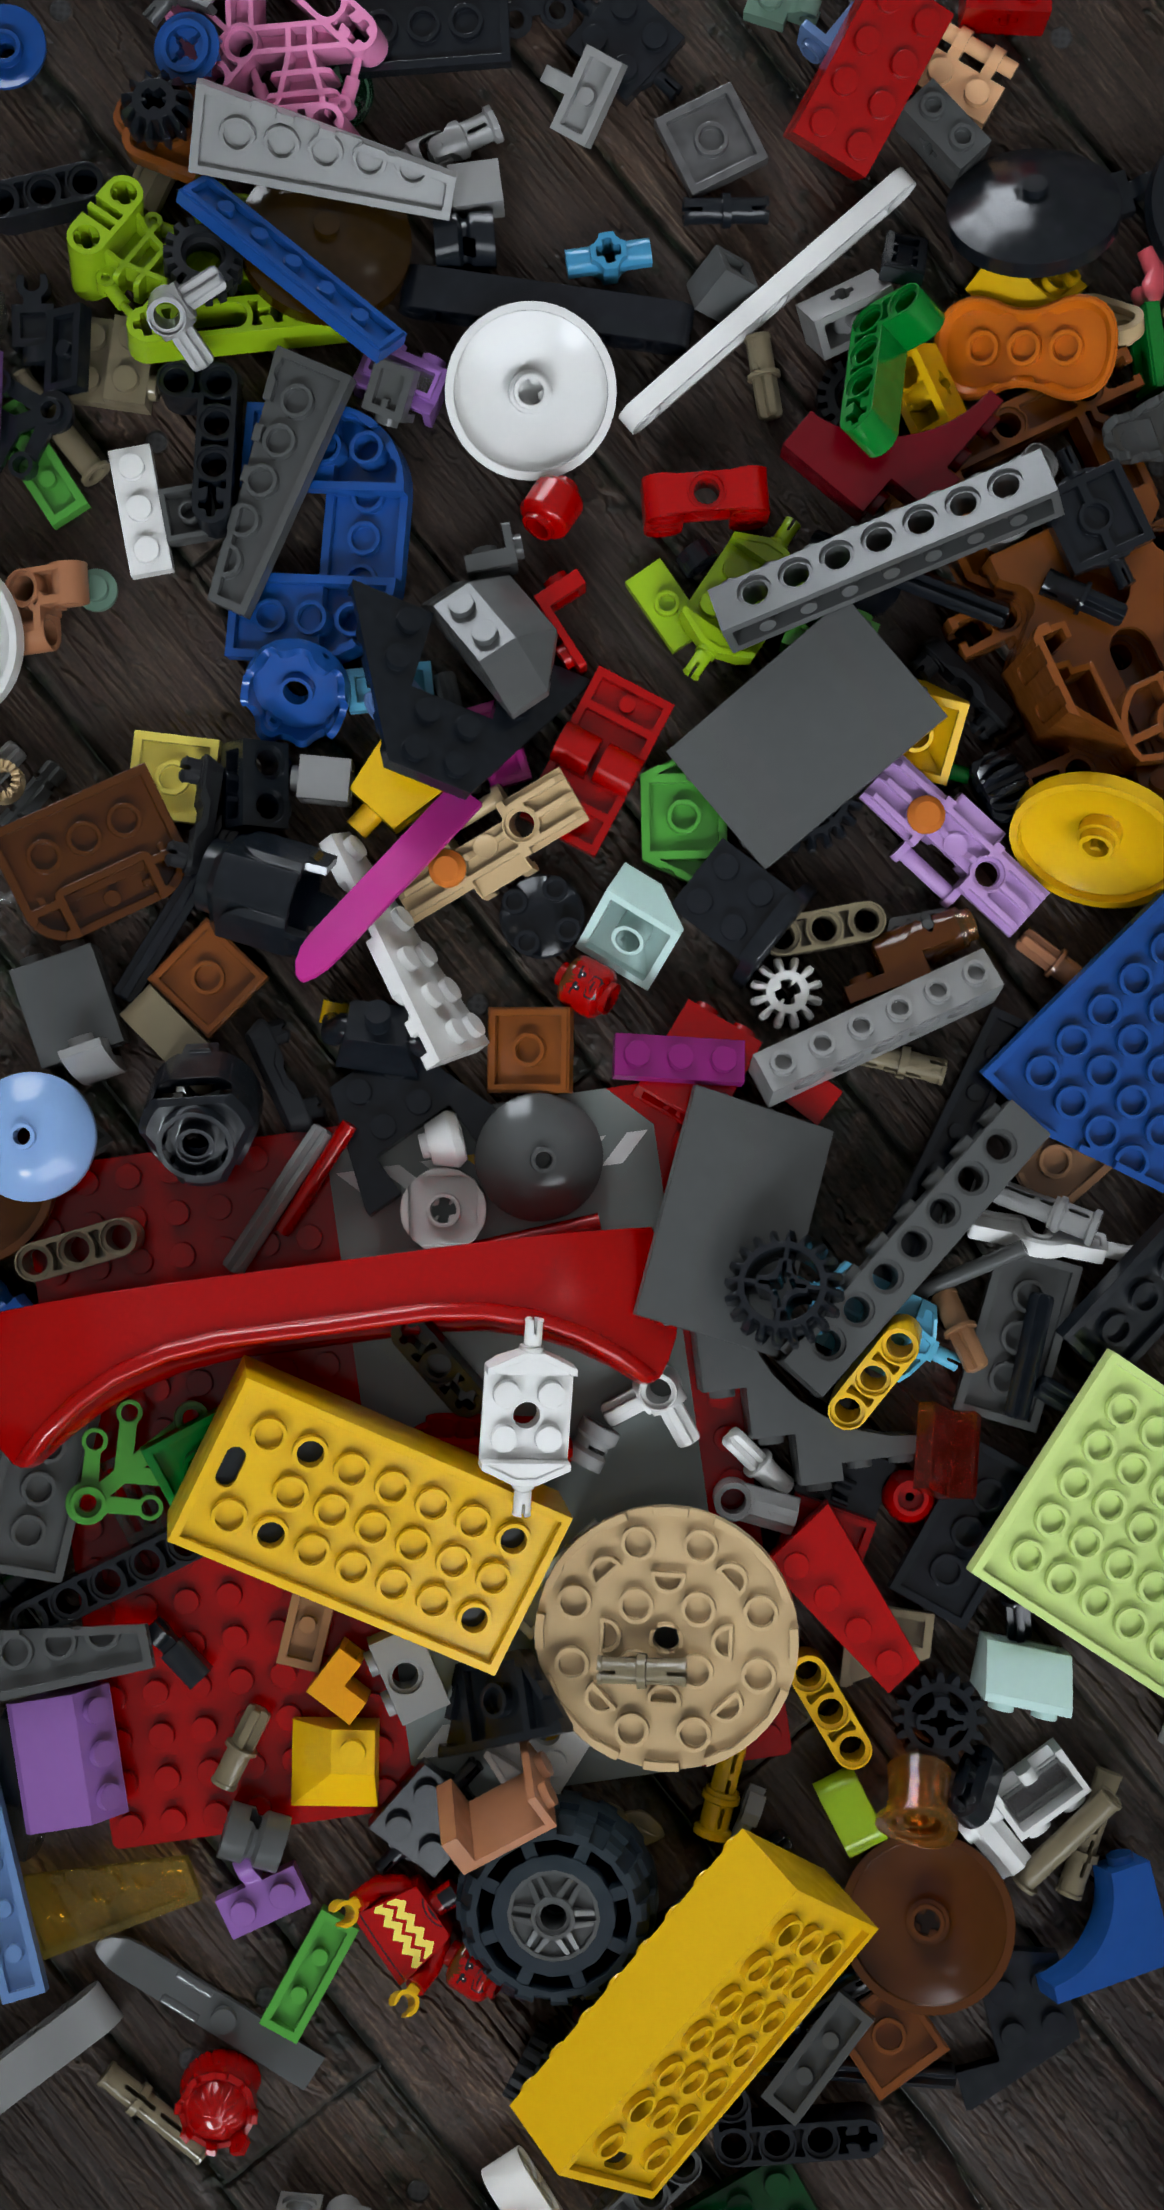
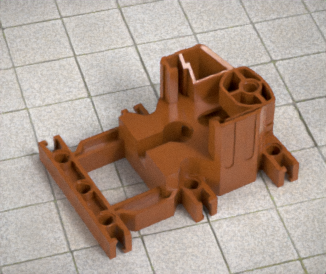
M1127 346L1119 348L1117 351L1116 363L1113 369L1114 373L1122 371L1124 366L1133 361ZM1139 373L1134 375L1130 381L1118 387L1109 389L1105 385L1099 392L1091 396V401L1087 402L1081 400L1064 401L1034 389L1002 403L996 414L1001 418L998 424L1005 423L1010 425L1014 430L1015 436L1011 438L1003 437L998 433L996 427L985 440L977 436L968 447L973 452L957 473L952 472L960 478L958 482L960 483L965 481L964 477L1026 449L1031 443H1039L1067 429L1086 468L1099 467L1112 460L1104 448L1101 431L1104 422L1110 416L1101 413L1135 398L1145 383ZM1144 462L1122 465L1156 537L1154 540L1158 541L1164 549V517L1153 522L1160 503L1157 498L1158 490ZM888 491L886 492L890 497L883 506L885 512L904 506ZM1048 529L997 553L984 548L948 563L957 584L1009 603L1011 606L1009 615L1011 628L1000 629L959 613L948 618L941 627V630L947 642L955 639L954 633L958 629L971 624L979 626L980 633L984 637L983 640L971 647L968 646L966 641L958 644L959 650L956 653L966 663L1007 644L1009 653L1001 672V678L1033 744L1055 751L1060 755V757L1025 772V775L1029 778L1030 787L1034 786L1033 781L1066 773L1067 765H1076L1082 771L1107 773L1132 780L1136 767L1164 765V551L1159 549L1153 541L1132 551L1125 558L1134 579H1136V582L1129 587L1118 590L1109 567L1093 569L1073 578L1085 584L1088 581L1093 582L1092 589L1128 606L1126 616L1119 626L1110 625L1082 611H1079L1076 616L1073 614V609L1038 595L1050 568L1071 578ZM1111 652L1117 653L1122 657L1124 662L1123 670H1117Z

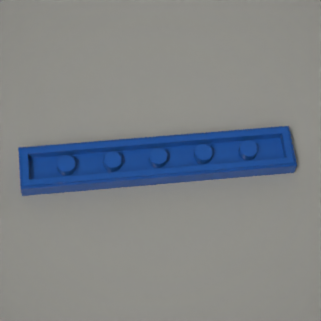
M202 175L178 189L176 202L373 362L379 363L404 345L407 336L404 330L214 177Z

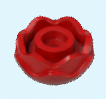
M898 1470L890 1475L882 1489L881 1498L891 1517L901 1522L914 1523L923 1520L930 1513L936 1500V1492L932 1482L923 1472L919 1470ZM907 1493L913 1494L911 1500L905 1498Z

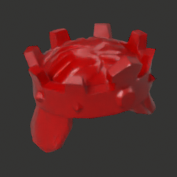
M214 2049L212 2053L207 2051L199 2055L188 2065L189 2067L186 2068L180 2081L181 2098L175 2103L173 2114L180 2117L182 2125L180 2137L185 2144L191 2139L204 2146L205 2155L216 2157L218 2149L229 2147L231 2155L244 2156L251 2143L248 2133L253 2125H257L259 2110L256 2108L258 2101L256 2094L261 2084L259 2067L247 2055L238 2053L235 2050Z

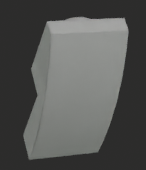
M93 1032L67 1040L69 1048L57 1051L66 1069L83 1085H90L127 1072L122 1056L113 1055L108 1038H94Z

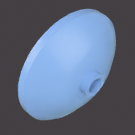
M22 1072L1 1079L0 1195L22 1202H41L65 1194L85 1176L96 1153L97 1125L89 1103L73 1085L51 1074ZM26 1128L30 1133V1139L23 1145L18 1141L17 1136L21 1129Z

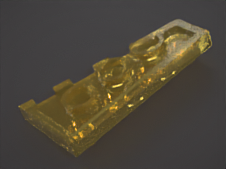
M188 1855L22 1874L43 1960L200 1901L203 1896Z

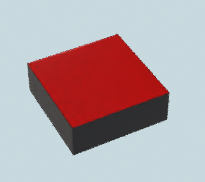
M827 1080L784 1100V1102L811 1123L818 1125L843 1091Z

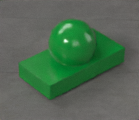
M1159 301L1144 302L1139 307L1144 312L1145 332L1140 339L1129 346L1133 359V376L1140 373L1145 383L1136 395L1138 401H1146L1164 391V329Z

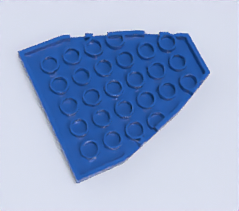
M1164 890L1157 894L979 1071L1007 1101L1011 1099L1043 1126L1051 1134L1050 1138L1164 1193Z

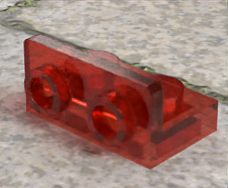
M919 1402L914 1489L936 1499H974L976 1497L981 1415L975 1411L953 1412L936 1402Z

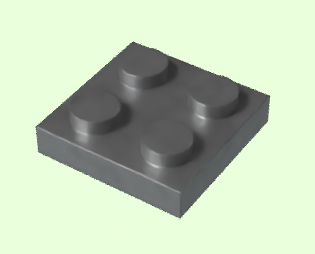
M731 81L654 119V128L689 198H700L768 163L769 157Z

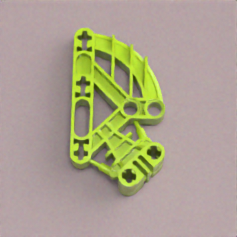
M128 175L114 176L96 194V205L91 201L88 203V215L81 212L67 230L66 239L72 287L74 292L86 301H97L108 297L117 310H122L127 316L128 349L135 360L146 364L185 360L172 340L165 342L160 335L150 328L146 314L148 300L143 306L132 310L129 306L130 301L124 294L127 290L133 292L134 302L142 304L150 297L151 292L156 287L163 284L168 285L167 277L165 278L163 264V245H166V243H162V238H165L168 232L174 234V225L164 222L162 216L157 212L145 214L143 189L135 178ZM233 193L243 202L249 196V194ZM194 217L195 224H201V222ZM206 251L194 252L186 260L190 268L200 272L210 266L218 268L221 263L216 255ZM244 270L241 285L238 284L237 289L245 295L227 297V301L220 304L218 298H214L213 306L205 307L204 303L195 309L197 312V320L193 324L195 328L222 325L238 326L234 328L197 331L214 357L274 351L277 345L286 349L349 343L330 326L305 323L293 319L272 307L256 292ZM163 302L155 308L157 313L165 319L175 318L180 313L178 308L169 302Z

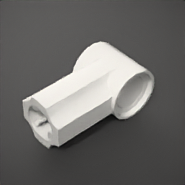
M995 1804L989 1819L984 1825L975 1829L964 1828L949 1811L946 1812L964 1838L971 1845L974 1843L981 1853L996 1867L1003 1879L1019 1873L1025 1868L1027 1861L1032 1857L1004 1822V1817Z

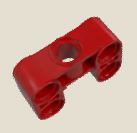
M747 465L733 469L686 473L660 472L646 475L641 479L640 495L643 531L647 537L659 538L677 535L681 533L683 523L727 519L729 529L754 530L764 527L769 519L767 469L764 466ZM709 488L715 492L717 500L710 504H703L696 499L694 493L699 489Z

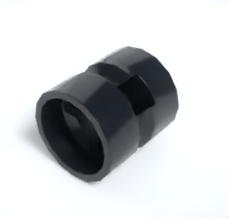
M493 210L470 211L466 219H461L457 212L450 214L449 221L433 218L437 267L462 270L464 264H470L473 270L497 268ZM463 237L475 238V243L464 246Z

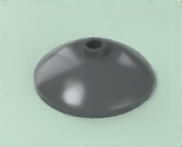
M549 1093L524 1094L500 1105L483 1124L475 1145V1169L482 1189L498 1208L513 1217L526 1221H551L562 1218L578 1209L594 1191L603 1166L602 1142L593 1121L575 1103ZM540 1152H548L550 1155V1162L546 1167H538L535 1163V1158Z

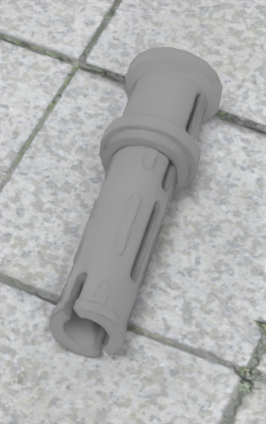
M974 1179L973 1184H972V1186H971L970 1192H971V1191L974 1189V1187H975V1183H976V1180H975V1179ZM1011 1181L993 1201L997 1205L1046 1223V1228H1049V1231L1053 1233L1060 1230L1081 1238L1084 1241V1245L1089 1247L1092 1245L1104 1211L1100 1209L1093 1212L1070 1203L1069 1197L1064 1195L1062 1197L1057 1196L1055 1199Z

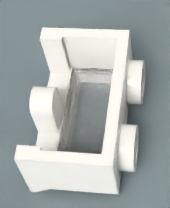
M1052 1737L1003 1773L994 1804L1022 1842L1028 1837L1036 1838L1042 1835L1050 1827V1821L1062 1812L1070 1813L1079 1808L1086 1800L1085 1796L1092 1790Z

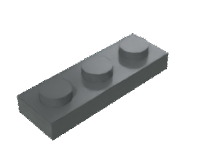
M841 1988L761 2097L796 2127L876 2017Z

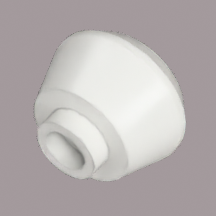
M445 1110L424 1124L425 1133L418 1134L423 1158H432L433 1164L437 1166L462 1167L468 1160L457 1114Z

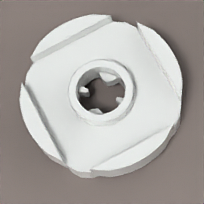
M438 1167L425 1171L411 1182L401 1199L400 1216L403 1227L408 1235L424 1249L469 1244L477 1238L485 1225L487 1202L483 1191L474 1178L456 1168ZM442 1197L451 1200L449 1205L454 1203L456 1206V1214L449 1215L448 1222L446 1223L439 1222L437 1220L439 1215L434 1217L432 1214V1206L439 1205L440 1198Z

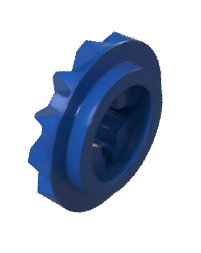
M189 11L178 13L169 18L157 33L154 44V56L160 71L164 69L169 73L171 79L179 76L185 84L196 86L198 77H212V68L215 63L222 61L219 54L222 40L217 33L215 25L204 15ZM181 38L185 42L188 41L192 45L195 44L194 49L198 57L196 60L184 56L185 51L179 41Z

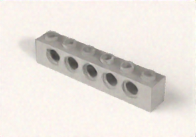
M984 948L979 949L753 1054L748 1072L765 1104L770 1108L994 1003L1004 983Z

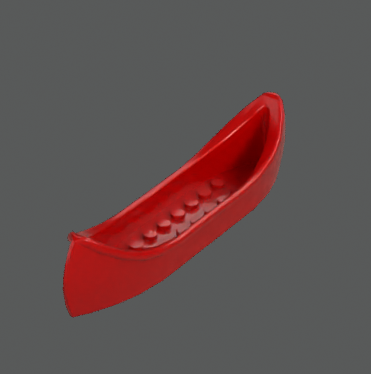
M652 1227L623 1228L469 1243L165 1283L1 1311L0 1449L15 1466L33 1468L42 1464L70 1437L107 1409L137 1391L184 1371L242 1358L243 1355L253 1357L391 1338L392 1327L397 1325L406 1326L403 1332L404 1336L417 1335L421 1328L417 1325L410 1328L407 1324L432 1321L441 1332L489 1331L524 1336L525 1317L531 1316L532 1319H534V1316L544 1318L542 1340L575 1350L611 1367L638 1384H650L661 1377L669 1361L677 1334V1327L665 1326L661 1322L633 1314L654 1231Z

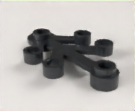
M3 369V377H6L7 383L2 389V398L12 397L31 410L15 416L4 409L1 410L0 474L9 459L8 468L11 474L23 481H29L36 477L39 470L38 463L52 435L62 434L72 427L75 420V409L71 399L64 393L57 390H48L39 395L18 383L13 374ZM56 405V414L52 418H47L50 407ZM34 430L25 451L16 452L10 457L20 435ZM27 459L28 468L24 473H20L19 465L23 460Z

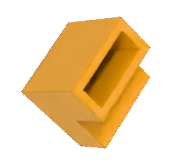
M344 1637L320 1668L319 1673L314 1676L306 1692L350 1725L367 1703L371 1690L353 1677L362 1664L365 1651Z

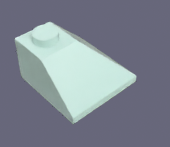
M625 862L606 889L575 948L612 968L618 974L648 991L684 928L662 884Z

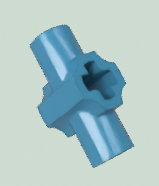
M613 231L599 233L597 240L590 246L564 250L568 279L593 276L601 280L603 285L618 283L620 276L628 270L652 267L653 264L649 237L626 241L618 238ZM611 254L614 262L606 263V259L602 255Z

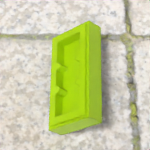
M661 558L625 581V587L672 655L692 642L684 631L678 617L689 599Z

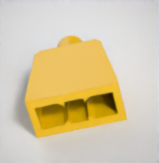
M381 739L350 786L353 795L363 804L346 822L364 839L382 821L396 834L401 832L417 820L443 793L439 789L384 768L380 752Z

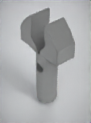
M752 1783L746 1787L740 1801V1812L732 1829L731 1837L736 1835L742 1828L750 1832L752 1827H757L766 1801L764 1796L765 1788Z

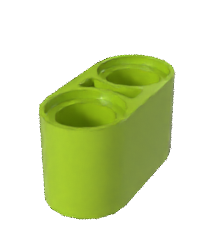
M842 1768L812 1783L849 1858L888 1839L854 1770Z

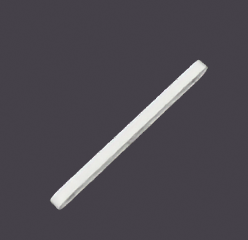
M899 167L889 174L633 398L619 414L618 418L633 435L648 426L744 342L747 335L754 333L896 209L914 190L916 182L903 167Z

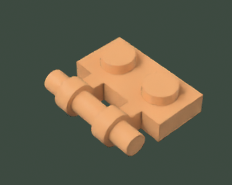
M950 22L942 37L944 41L951 44L950 49L946 53L936 48L913 92L917 93L933 78L982 129L1005 90V87L992 80L994 75L998 72L1011 80L1020 63L1006 56L1007 50L996 44L993 48L974 37L975 31L963 25L959 28ZM964 52L985 64L980 73L959 61Z

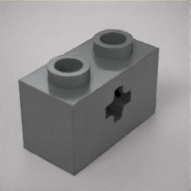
M933 78L906 103L895 126V131L950 189H952L959 177L985 159L992 141Z

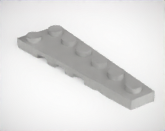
M197 78L188 166L189 173L446 221L450 220L456 171L210 80Z

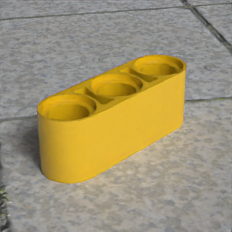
M900 1313L894 1315L836 1383L828 1405L829 1419L836 1427L842 1430H853L860 1427L916 1359L922 1339V1328L914 1317ZM896 1333H903L912 1342L905 1346L897 1345L891 1340L890 1336ZM877 1366L886 1375L874 1378L865 1372V1368ZM851 1398L860 1407L853 1410L847 1409L840 1404L839 1400Z
M799 1647L798 1661L792 1682L795 1691L836 1761L842 1767L850 1770L864 1767L872 1756V1745L865 1729L820 1653L811 1647ZM805 1661H812L818 1665L816 1674L809 1679H802L796 1675L798 1666ZM826 1699H835L840 1702L837 1712L830 1716H823L818 1713L820 1703ZM854 1736L861 1739V1745L855 1752L844 1753L840 1750V1745L845 1738Z

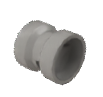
M584 1414L577 1425L579 1432L576 1438L572 1440L573 1457L570 1459L582 1467L600 1474L606 1463L605 1454L608 1449L615 1447L621 1435L601 1421Z

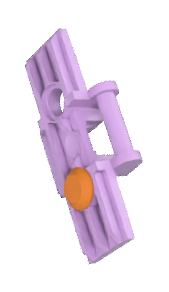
M904 755L879 774L858 797L903 839L889 857L895 862L900 860L941 898L939 903L945 909L951 906L962 894L1009 938L1050 894L1043 885L1005 851L1006 848L1000 843L1006 835L1002 829L963 793L959 792L954 798L946 796ZM920 840L926 845L933 844L954 863L955 866L952 869L959 876V880L953 886L950 885L911 847L916 846ZM982 862L992 864L997 871V879L990 887L982 886L975 877L976 868Z

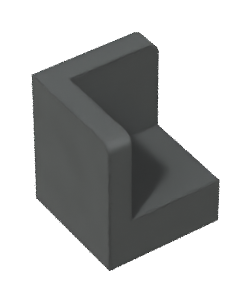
M717 244L686 285L694 309L718 322L723 321L759 288L749 262Z

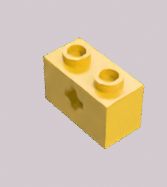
M923 343L907 352L901 414L910 434H916L950 422L967 411L936 343Z

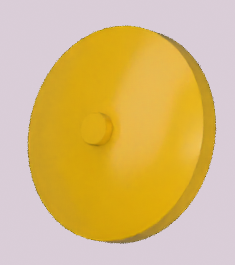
M1079 771L1048 777L1032 786L1020 798L1009 828L1011 849L1018 863L1048 891L1082 905L1116 909L1149 903L1157 894L1164 890V800L1148 788L1116 775Z

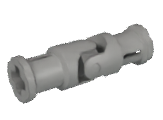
M488 104L482 107L481 113L460 123L457 120L447 123L443 132L441 130L430 131L405 143V148L400 151L425 160L420 152V146L425 143L430 162L447 168V165L452 164L454 161H463L470 158L472 151L493 141L496 144L504 142L498 120Z

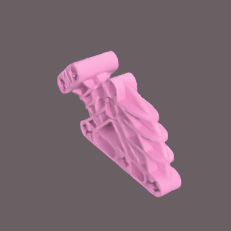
M225 0L226 25L216 15L204 14L180 7L179 5L176 7L172 6L166 14L165 19L167 21L172 16L181 12H196L208 18L222 32L220 35L222 43L219 49L222 61L215 63L212 68V77L205 76L204 79L215 82L218 78L225 77L223 86L245 94L252 89L254 97L361 136L350 122L357 115V108L354 102L360 85V80L358 79L361 66L372 68L383 62L388 53L389 46L387 38L373 17L355 0H340L339 10L329 17L317 13L305 0H291L311 20L266 24V0ZM355 28L368 39L365 43L354 37L352 33ZM181 38L179 41L183 45L184 56L196 60L198 57L194 49L195 44L192 45ZM253 44L249 54L239 57L243 47ZM353 64L350 75L345 77L340 94L335 89L341 87L340 79L331 68L325 66ZM281 70L271 73L270 81L278 91L269 93L266 84L262 83L261 77L266 71Z

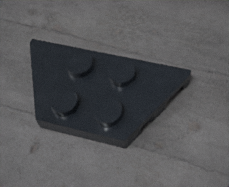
M530 1648L506 1652L495 1676L464 1663L455 1664L451 1683L452 1695L449 1699L451 1704L447 1705L444 1717L451 1720L447 1743L439 1744L438 1758L453 1757L574 1731L572 1722Z

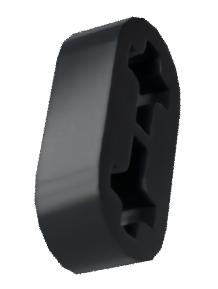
M983 1744L974 1745L972 1747L974 1750L972 1755L967 1752L963 1754L948 1798L947 1807L949 1813L967 1829L978 1828L989 1819L1004 1771L1002 1760L987 1745Z

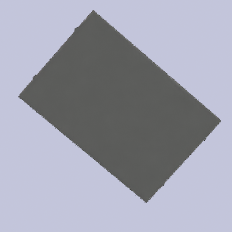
M850 604L819 619L666 752L684 772L686 779L694 784L739 838L741 845L746 847L759 864L767 870L948 716L930 696L928 689L919 683L874 630L872 623L866 620L853 604Z
M693 1085L633 1314L661 1322L665 1326L671 1325L738 1345L742 1349H751L771 1356H777L778 1350H775L772 1346V1336L768 1338L766 1343L759 1345L755 1341L756 1331L745 1336L740 1330L744 1321L733 1322L730 1313L735 1307L727 1306L724 1299L726 1295L733 1291L726 1288L724 1281L725 1278L737 1276L729 1268L732 1261L745 1262L739 1253L741 1247L747 1248L751 1252L756 1250L753 1242L755 1236L760 1237L765 1245L771 1243L769 1236L772 1230L778 1233L780 1241H785L789 1230L795 1231L797 1243H800L802 1238L808 1234L834 1131L806 1122L804 1119H797L729 1096L727 1093H720L699 1085ZM797 1260L795 1261L796 1276L798 1275L801 1263ZM779 1261L768 1264L757 1275L772 1273L777 1268ZM788 1275L783 1289L777 1290L781 1305L782 1297H785L786 1291L792 1289ZM749 1294L751 1307L763 1317L773 1320V1303L760 1299L758 1294Z

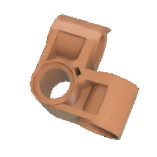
M58 560L47 565L19 568L14 570L5 582L21 615L24 630V656L57 651L61 644L60 618H62V611H67V608L90 604L88 563L85 561Z

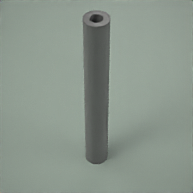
M1022 1240L1016 1241L924 1280L913 1294L923 1299L933 1296L942 1290L952 1288L1028 1256L1027 1248Z

